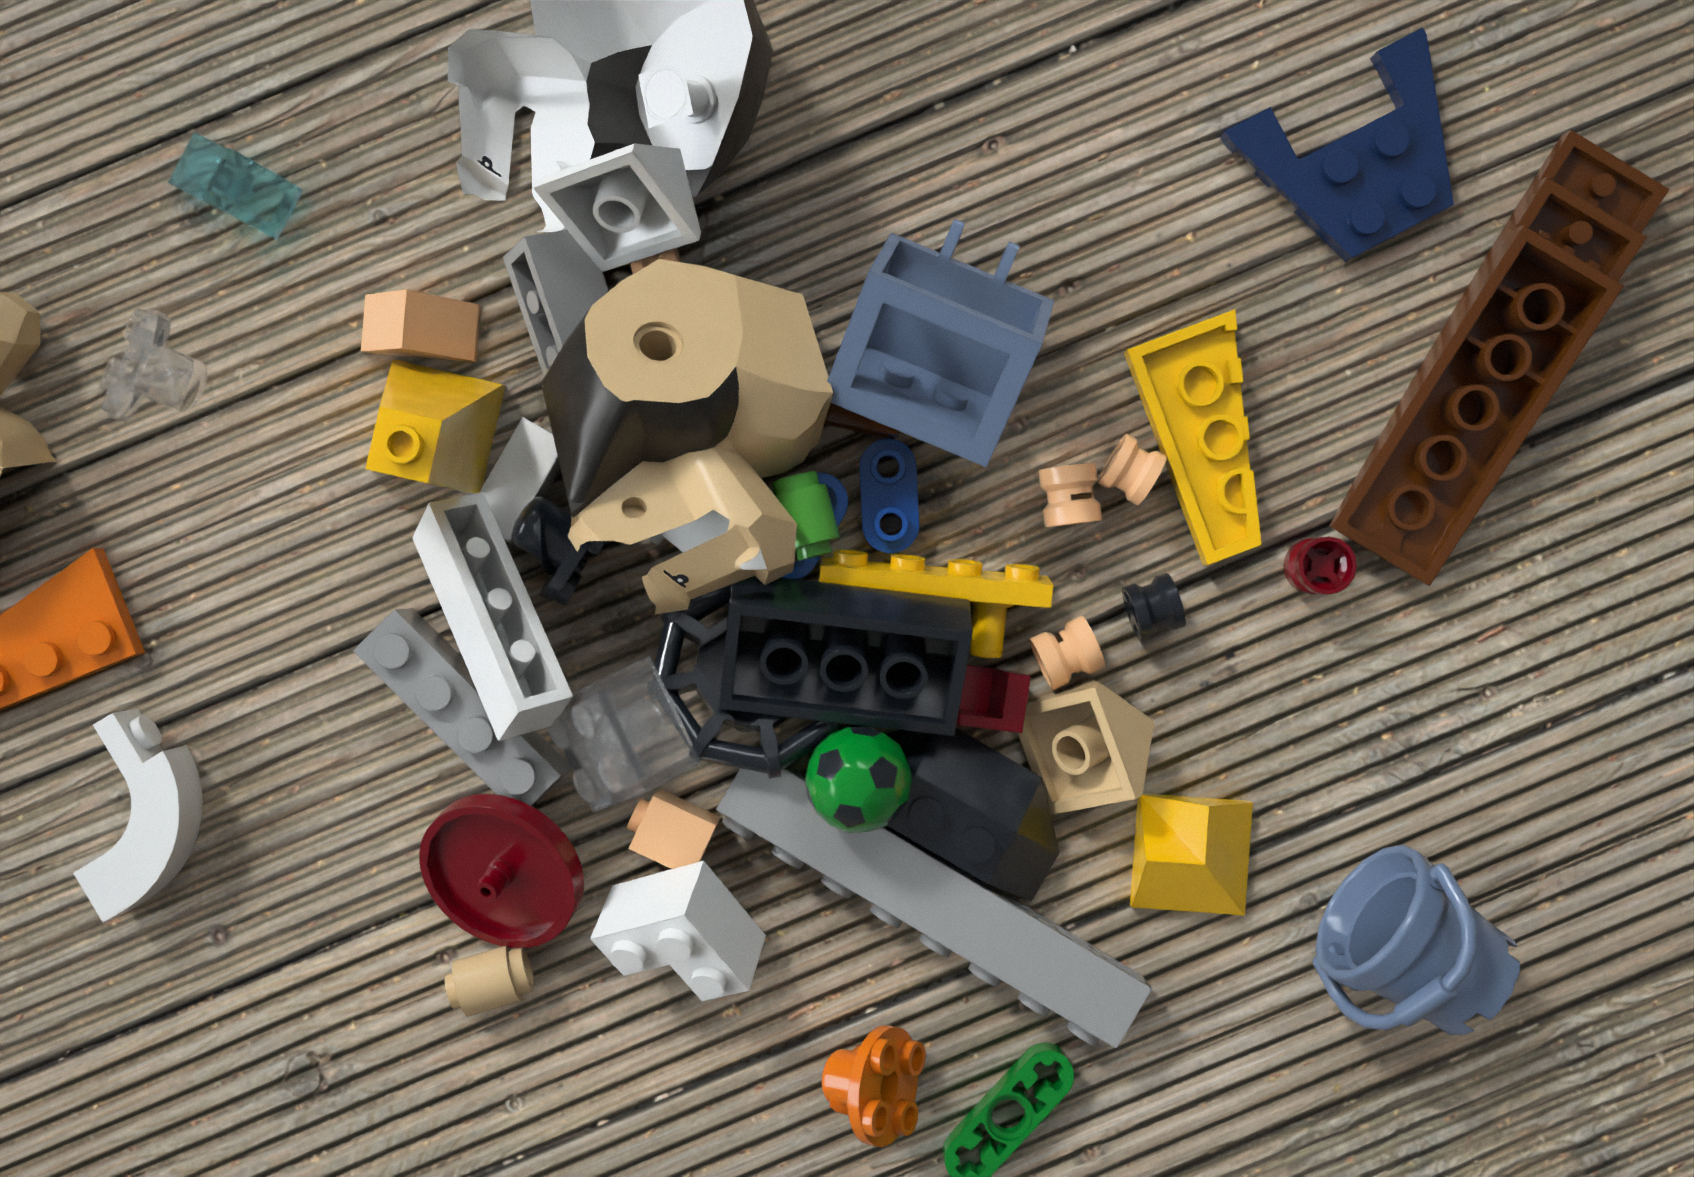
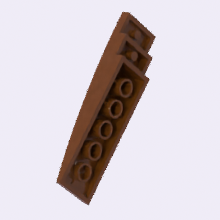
M1570 130L1563 133L1441 330L1371 450L1329 527L1423 584L1430 586L1624 287L1618 281L1646 240L1647 236L1643 235L1642 231L1670 189L1576 132Z

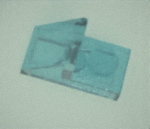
M195 132L168 181L169 184L276 240H278L303 192L300 187L231 148L226 149Z

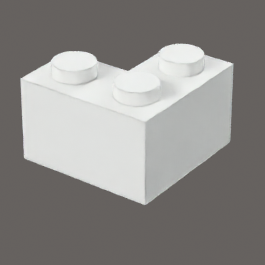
M704 861L612 885L590 939L623 976L670 965L699 999L706 1001L750 990L766 935Z

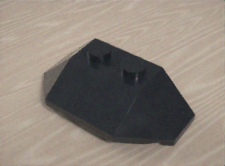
M958 728L955 729L954 736L905 730L884 733L901 746L909 760L912 774L909 799L900 814L887 826L987 884L1032 901L1060 853L1042 777Z

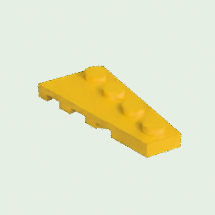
M1235 309L1132 347L1124 352L1160 452L1167 456L1165 465L1202 565H1210L1262 545L1254 471L1250 470L1247 440H1250L1248 418L1247 416L1244 417L1241 391L1243 373L1241 358H1238L1235 331L1238 329Z

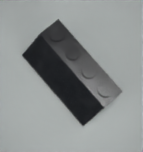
M756 576L733 583L729 604L719 709L954 736L973 634L969 600L780 577L766 585Z

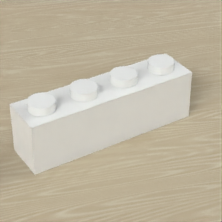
M484 493L428 503L412 538L498 741L552 726L573 698V694Z

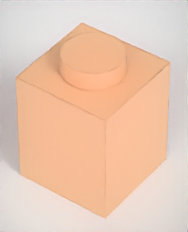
M659 789L653 795L651 801L640 798L626 828L635 833L628 849L671 869L700 862L721 817Z

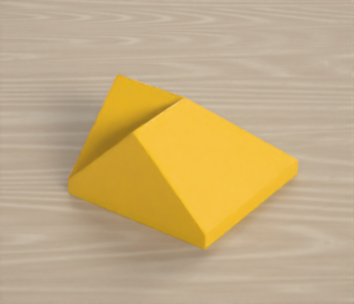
M1146 793L1137 798L1130 906L1132 908L1245 915L1253 802Z

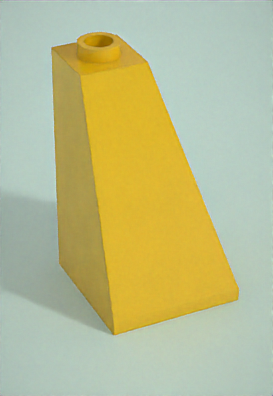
M392 359L365 469L470 494L479 493L483 486L506 386Z

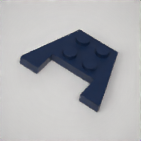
M1423 27L1378 50L1370 58L1396 108L1386 115L1301 159H1298L1271 107L1225 130L1220 136L1223 144L1232 153L1237 151L1256 170L1254 174L1268 188L1273 186L1296 208L1294 213L1345 262L1454 205L1428 39Z

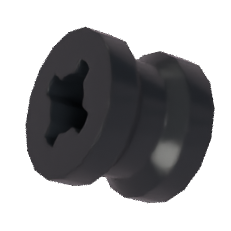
M1168 573L1155 576L1151 584L1142 587L1134 583L1122 587V597L1128 619L1136 637L1140 641L1153 637L1156 630L1164 627L1171 630L1185 627L1186 619L1183 604L1176 585Z

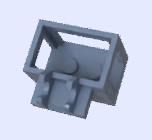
M953 220L940 253L891 233L868 271L827 382L831 384L833 390L830 403L987 467L1043 344L1055 300L1006 281L1020 247L1015 243L1008 242L994 275L952 258L965 225L962 221Z

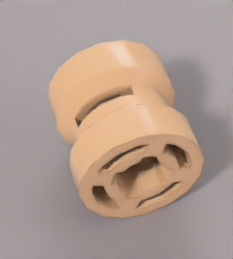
M1096 463L1065 465L1038 470L1040 488L1047 492L1048 504L1043 510L1045 527L1102 521L1101 504L1094 499L1093 486L1098 481Z
M1082 615L1065 622L1063 630L1059 631L1055 636L1043 632L1029 638L1036 661L1051 690L1069 684L1072 673L1085 672L1092 674L1106 667L1096 637Z

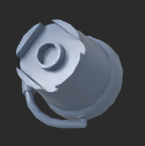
M1406 845L1385 847L1364 859L1342 881L1328 902L1319 924L1315 948L1317 955L1313 958V965L1331 999L1344 1016L1362 1027L1390 1030L1402 1024L1410 1027L1423 1018L1449 1035H1466L1475 1031L1463 1022L1471 1019L1476 1013L1489 1021L1498 1014L1512 994L1520 972V961L1508 953V945L1517 947L1514 939L1496 928L1469 905L1465 894L1445 864L1439 863L1434 865L1421 853ZM1339 983L1355 991L1371 990L1397 1005H1395L1393 1012L1386 1015L1369 1014L1353 1004Z

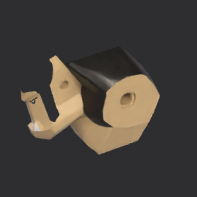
M658 259L622 280L589 308L566 339L541 382L571 509V528L568 538L577 552L580 545L588 541H617L631 545L696 521L712 510L730 520L726 533L652 567L647 575L642 576L648 597L656 605L655 615L686 610L691 599L752 576H756L766 585L793 572L797 523L761 478L786 473L805 460L810 450L818 445L833 396L831 384L827 382L828 374L803 294L706 266Z

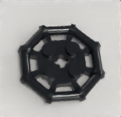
M733 584L691 599L686 610L664 613L661 616L664 626L651 681L645 684L646 697L656 702L688 750L687 758L695 764H698L700 761H706L766 773L769 779L781 777L783 769L814 750L830 734L849 727L845 723L812 720L811 724L780 744H777L774 728L791 717L719 709L728 617L708 630L698 621L730 602ZM684 639L699 644V653L694 671L690 673H676ZM694 690L697 691L712 714L702 729L679 695ZM724 725L732 726L740 732L757 731L760 732L761 748L717 739Z

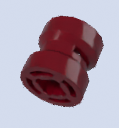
M1327 536L1302 539L1292 545L1285 555L1283 567L1289 584L1299 592L1328 595L1339 593L1350 585L1355 578L1357 563L1356 556L1348 544L1341 539ZM1309 560H1311V562H1310V571H1309V568H1308Z

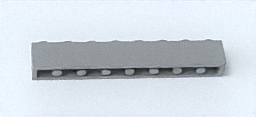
M789 765L781 771V777L771 779L768 778L766 773L740 768L716 808L717 811L725 815L722 823L730 830L747 839H752L756 833L774 844L771 852L785 863L801 869L804 863L824 874L821 882L837 894L846 898H850L853 892L873 903L870 911L884 922L896 928H899L902 922H905L920 931L922 934L919 940L934 952L944 957H949L952 951L971 962L968 969L981 980L995 987H998L1001 980L1020 991L1017 998L1033 1011L1047 1016L1050 1010L1069 1020L1066 1027L1080 1039L1094 1046L1101 1039L1117 1049L1152 990L1140 973L889 826L870 832L847 833L829 825L816 813L808 800L805 784L806 774Z

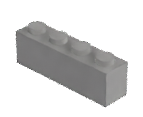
M567 229L524 236L503 256L544 377L566 339L589 308L609 292L603 272H601Z
M413 608L394 609L353 650L497 795L511 797L534 807L573 768L536 730L498 741L463 657Z

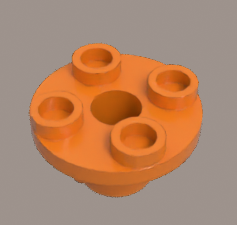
M882 1025L873 1029L866 1036L862 1044H858L852 1051L839 1049L833 1052L827 1059L822 1073L823 1094L830 1103V1108L835 1112L849 1116L851 1128L855 1136L862 1143L885 1147L893 1143L899 1135L910 1136L915 1130L918 1121V1106L915 1098L918 1087V1075L922 1072L926 1060L925 1047L922 1042L912 1040L911 1036L904 1029Z

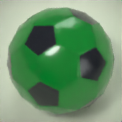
M848 727L830 734L816 747L812 754L805 778L808 800L816 813L829 825L847 833L870 832L890 824L907 803L912 783L909 760L901 746L886 734L870 727Z

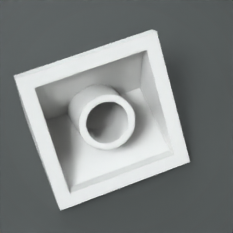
M634 143L536 179L533 189L601 272L675 249L700 239L701 230L680 148Z

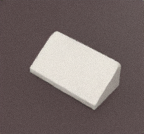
M522 417L479 492L484 493L502 536L509 543H513L511 539L512 529L520 512L534 498L546 495L561 468L553 434Z

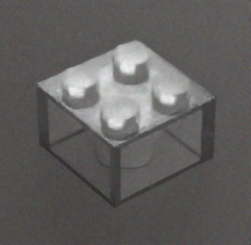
M650 656L572 693L573 698L559 717L548 727L551 739L564 751L574 771L573 782L577 792L586 802H589L593 812L643 795L702 763L692 746L693 743Z

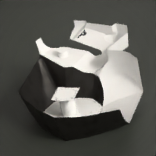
M530 0L535 34L468 29L448 47V82L457 84L459 91L462 156L456 162L463 194H474L484 200H506L515 112L523 106L536 112L531 125L532 193L542 209L546 227L535 232L566 230L533 189L536 179L634 143L680 148L692 197L700 194L723 173L749 140L764 97L773 53L772 45L753 0Z

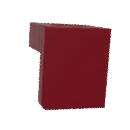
M967 664L956 725L1023 733L1031 676L1011 670Z

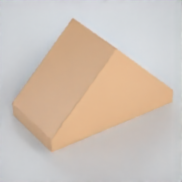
M408 289L365 295L361 352L477 362L481 306L475 303Z

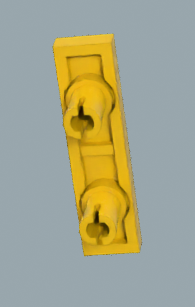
M845 549L834 550L833 558L822 557L819 582L968 599L969 603L973 604V634L969 654L977 657H1002L1007 608L1013 607V605L1051 608L1054 585L1048 576L1040 575L1039 567L1033 565L1006 564L1005 572L982 570L983 563L979 561L950 559L948 560V567L925 566L924 557L907 554L891 555L890 563L867 561L868 553Z

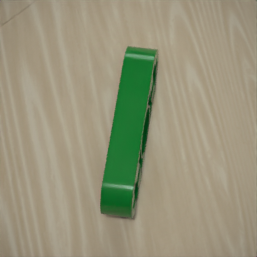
M1044 1042L1035 1044L1027 1049L949 1133L944 1142L943 1155L947 1172L951 1177H991L1068 1094L1074 1082V1071L1068 1056L1059 1046ZM1041 1061L1044 1065L1049 1066L1056 1061L1055 1069L1059 1076L1058 1079L1054 1082L1047 1078L1042 1079L1033 1088L1034 1095L1039 1101L1035 1105L1032 1104L1027 1093L1016 1086V1084L1022 1081L1028 1090L1038 1078L1035 1065ZM1007 1099L1019 1102L1024 1108L1022 1120L1016 1126L1010 1128L1001 1127L992 1119L994 1107L999 1102ZM980 1123H983L989 1135L1000 1143L994 1146L991 1138L988 1137L978 1150L981 1162L975 1165L972 1161L968 1160L963 1165H960L958 1148L962 1145L969 1150L975 1148L983 1139L981 1129L977 1127Z

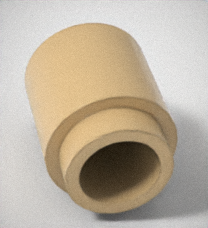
M501 946L454 960L452 973L445 975V989L451 1007L453 1009L461 1007L465 1016L469 1017L522 1001L523 994L535 990L533 970L526 949H511L507 946Z

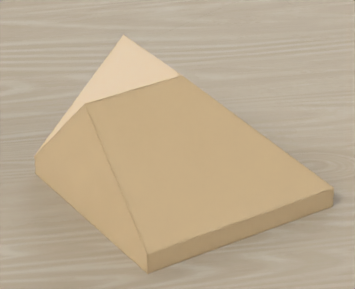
M1091 678L1027 701L1023 733H1018L1031 771L1043 779L1051 815L1134 800L1143 795L1154 721L1103 684Z

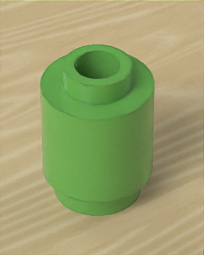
M817 472L800 473L771 483L774 495L797 523L795 551L798 561L832 553L830 542L841 537L826 484L819 483Z

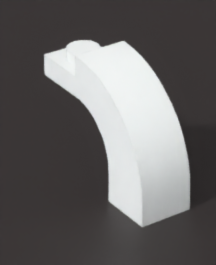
M138 708L112 713L93 724L123 774L131 796L130 819L121 839L107 853L73 873L103 923L147 901L174 879L192 852L202 819L203 799L200 777L187 745L164 751L160 745L162 737L159 729L149 717L141 714Z

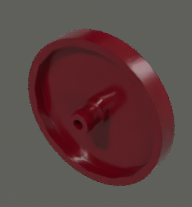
M476 794L456 800L448 805L431 823L421 841L419 851L420 870L432 899L442 912L461 929L488 943L509 948H529L547 943L564 930L582 901L584 892L583 869L572 843L550 818L534 807L517 799L496 794Z

